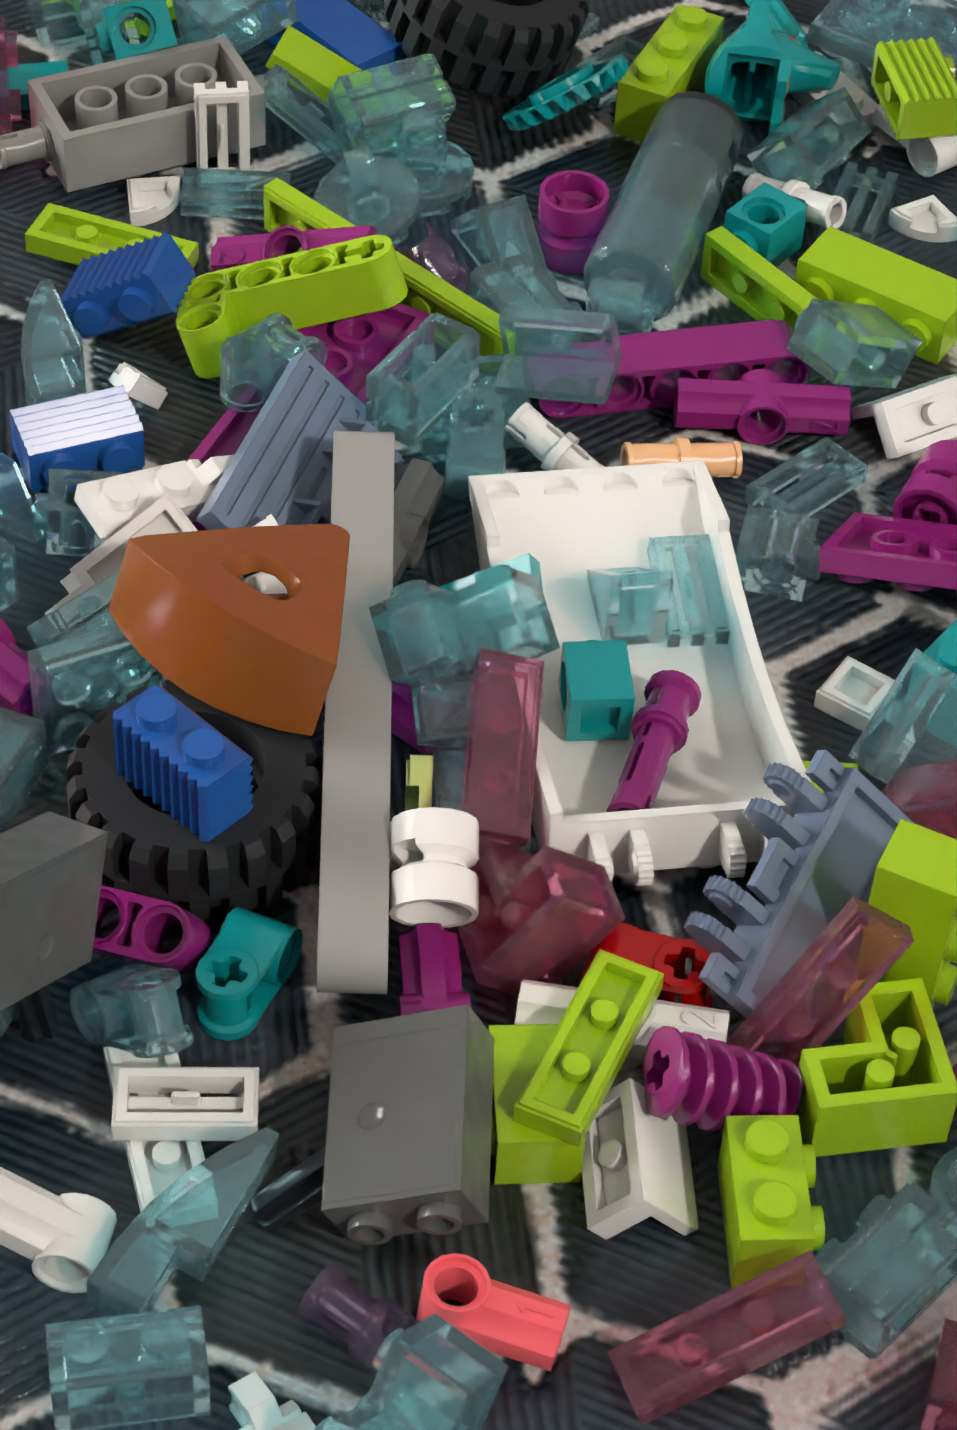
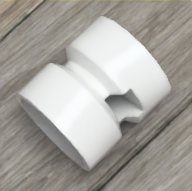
M439 807L416 808L403 811L394 816L390 822V860L399 869L393 871L389 877L390 917L401 924L413 927L416 924L440 923L443 928H451L474 921L479 915V878L469 868L476 865L479 860V822L477 818L467 812Z

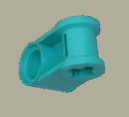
M240 907L231 910L223 922L218 936L204 957L199 960L195 970L197 987L204 995L197 1008L198 1022L207 1035L224 1041L238 1040L249 1035L257 1027L259 1020L278 990L287 983L296 968L303 945V932L301 929Z

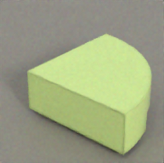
M410 755V760H407L405 811L432 807L433 755Z

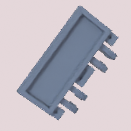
M305 349L291 358L196 520L207 530L252 527L266 519V516L270 514L273 515L279 526L331 524L334 430L386 432L388 427ZM396 449L394 471L398 465H403L404 461L402 459L403 455Z
M817 750L805 772L824 793H821L810 781L802 777L801 773H798L788 765L775 762L769 764L762 778L764 780L763 783L767 785V788L772 789V792L796 813L793 818L784 812L783 808L778 807L776 803L774 804L770 800L757 797L755 799L751 798L744 812L745 818L750 823H753L754 827L769 840L746 885L766 903L765 907L747 891L742 890L741 886H738L736 882L714 875L713 877L710 876L702 892L737 927L732 932L716 918L697 911L690 913L683 927L686 929L685 932L694 938V941L710 953L698 978L788 1055H801L802 1049H810L857 955L876 866L900 819L914 823L855 767L845 768L827 750Z

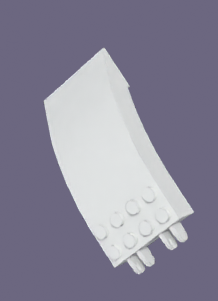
M704 460L468 476V488L480 571L530 553L540 562L546 616L491 637L514 757L547 878L582 879L590 876L594 889L611 888L612 878L616 873L631 872L636 885L642 886L652 885V882H654V870L687 867L712 868L718 865H722L727 878L744 877L747 862H758L769 843V840L754 827L755 825L745 818L744 812L751 798L755 799L757 797L770 800V802L776 803L778 807L783 808L782 810L792 818L796 814L772 792V789L767 788V785L763 783L764 780L762 778L769 764L775 762L788 765L798 773H801V776L810 781V778L805 774L806 769L783 718L771 685L738 570L729 531L730 519ZM626 640L635 695L632 720L636 712L640 708L645 707V686L654 673L661 670L679 671L691 677L699 686L702 694L698 710L687 719L689 733L686 744L680 751L670 756L666 773L651 809L607 812L608 805L612 800L613 794H615L621 773L635 742L631 729L629 739L566 741L558 687L563 642Z

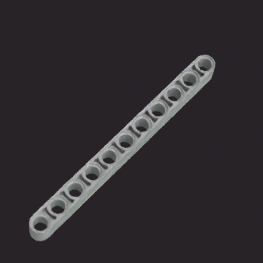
M338 430L333 432L331 524L338 525L347 530L350 534L338 660L325 698L317 993L387 994L395 432Z

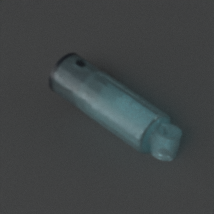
M696 91L677 93L663 101L656 111L584 265V281L587 291L586 318L591 331L623 334L650 332L653 323L668 316L678 302L704 241L705 234L710 227L743 149L744 131L740 118L728 104L715 96Z

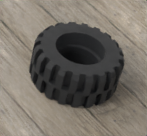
M386 0L385 15L396 43L402 42V49L411 61H419L422 64V70L433 78L438 75L448 81V86L461 90L462 87L473 90L474 95L487 98L491 94H497L500 99H513L519 96L520 93L524 97L530 96L537 88L564 72L589 14L590 2L589 0Z
M164 680L162 685L165 690L253 758L250 764L253 767L250 774L254 777L251 781V784L254 786L251 791L254 795L251 800L254 804L253 808L247 815L209 842L199 841V834H190V826H181L180 819H171V815L159 812L146 805L153 800L152 796H144L143 789H134V782H125V774H116L113 712L147 690L148 686L145 685L130 691L126 695L127 701L122 704L116 700L96 715L97 724L90 722L83 729L76 740V749L69 755L66 769L69 818L108 832L101 885L171 902L202 919L209 928L210 922L225 920L231 910L236 907L248 911L258 908L263 913L283 900V890L288 893L295 890L306 878L307 868L316 861L320 849L323 786L322 760L318 746L310 740V736L280 731L243 720L195 698L170 680Z

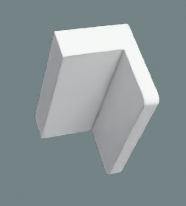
M957 373L943 376L850 409L852 418L856 420L874 416L887 460L921 450L941 440L957 437Z
M631 1078L609 1090L585 1136L582 1178L587 1229L607 1240L651 1216L680 1234L687 1236L699 1229L687 1127L684 1124L676 1123L672 1115L666 1119L651 1116L646 1107V1088Z

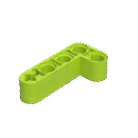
M370 235L197 276L191 280L192 285L188 286V292L184 293L185 299L180 300L181 306L178 307L176 327L195 374L200 378H217L233 371L241 363L245 341L385 310L400 303L407 296L408 288L391 238L386 235Z

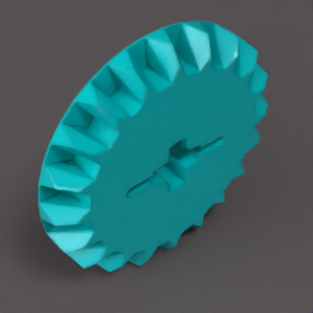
M623 54L615 55L595 64H591L589 61L552 79L533 91L529 98L509 110L503 116L505 123L510 130H526L531 126H537L546 120H551L577 105L583 104L586 100L599 95L600 92L611 87L625 76L629 69L625 56Z

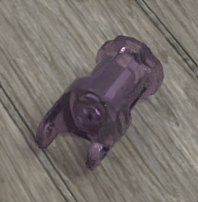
M424 223L423 227L429 237L410 251L403 252L395 243L393 244L397 252L472 297L473 291L477 287L476 275L468 266H460L454 260L453 249L427 223Z
M334 1262L328 1265L315 1278L302 1298L297 1313L301 1320L310 1326L316 1323L321 1325L349 1345L348 1353L352 1358L393 1384L406 1382L411 1373L410 1364L406 1356L396 1349L397 1347L402 1346L422 1360H430L436 1356L439 1350V1343L433 1331L391 1299L383 1298L379 1301L347 1279L348 1272ZM420 1336L426 1339L428 1346H424L421 1343ZM389 1362L396 1366L397 1372L390 1369Z

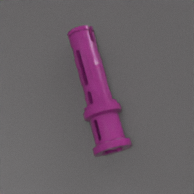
M661 670L654 673L647 681L644 691L645 707L640 708L636 712L631 724V732L635 742L628 755L618 781L619 784L608 805L607 812L652 808L666 773L670 756L680 751L686 744L689 733L687 719L698 710L702 696L700 688L688 675L675 670Z

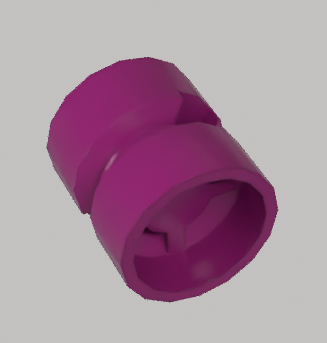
M565 170L555 172L546 177L541 183L538 206V219L540 223L537 226L535 255L545 267L563 274H580L591 271L604 259L605 224L608 217L610 191L605 181L588 172Z
M957 440L935 442L930 444L923 452L912 471L911 478L905 483L895 501L893 508L894 517L957 525Z

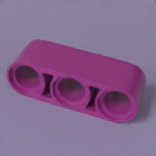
M101 885L93 954L172 974L187 975L195 972L199 960L204 957L213 943L211 930L202 919L171 902ZM118 908L120 919L116 930L109 936L102 938L101 923L104 917L110 911ZM181 923L183 936L179 946L173 951L164 954L162 944L166 932L172 926Z

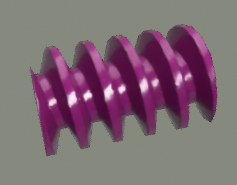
M663 1026L655 1030L647 1044L643 1057L642 1075L646 1088V1107L651 1116L666 1119L672 1115L676 1123L689 1126L696 1122L699 1129L710 1132L720 1129L723 1134L726 1116L794 1115L800 1102L803 1080L799 1068L793 1061L780 1058L775 1059L772 1055L760 1052L752 1053L748 1048L735 1045L728 1046L723 1041L711 1038L704 1039L701 1035L683 1031L680 1033L675 1027Z

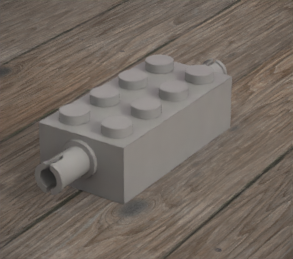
M226 35L27 80L31 128L0 135V169L44 158L47 163L51 164L68 193L76 190L91 189L97 185L126 178L141 177L147 173L167 168L191 165L196 162L193 83H204L205 89H215V82H226L227 88H237V81H248L250 148L266 145L265 106L288 100H298L300 88L275 72L253 76ZM227 103L228 154H237V103ZM206 104L208 159L217 157L216 104Z

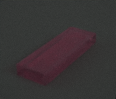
M485 648L480 649L474 663L461 811L477 818L480 840L524 848L530 840L544 661Z
M853 896L726 1041V1044L728 1046L735 1045L748 1048L752 1053L760 1052L772 1055L775 1059L780 1058L793 1061L799 1067L802 1049L819 1048L914 942L910 926Z
M810 1250L607 1352L636 1416L641 1424L645 1425L848 1322Z

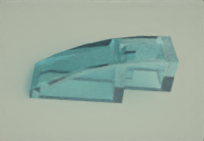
M51 279L39 282L29 302L22 328L21 359L26 406L86 392L83 347Z
M265 1127L226 1146L184 1173L152 1200L114 1241L88 1278L87 1303L139 1332L176 1268L203 1282L276 1158L280 1134Z

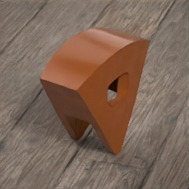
M334 524L238 527L144 535L128 540L109 611L121 632L139 654L164 677L186 693L216 709L243 720L280 731L313 736L337 666L350 534L344 528ZM259 571L273 575L286 587L287 594H264L237 577Z

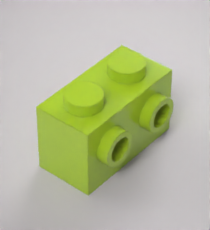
M798 1115L726 1116L717 1170L731 1289L804 1288L812 1252L823 1250L825 1242L822 1206H811L808 1189L814 1188L816 1181L813 1144H802Z

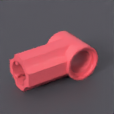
M452 1253L442 1255L432 1261L424 1273L416 1316V1327L421 1338L428 1345L439 1351L457 1352L474 1346L551 1372L567 1324L571 1305L490 1279L488 1271L478 1260L468 1255ZM442 1300H455L464 1305L453 1306L443 1302Z

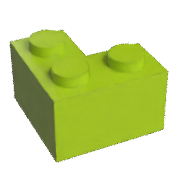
M915 978L854 985L843 1032L845 1045L802 1049L798 1068L802 1076L803 1088L795 1113L799 1116L804 1144H813L815 1156L821 1157L946 1142L957 1105V1081L923 979Z

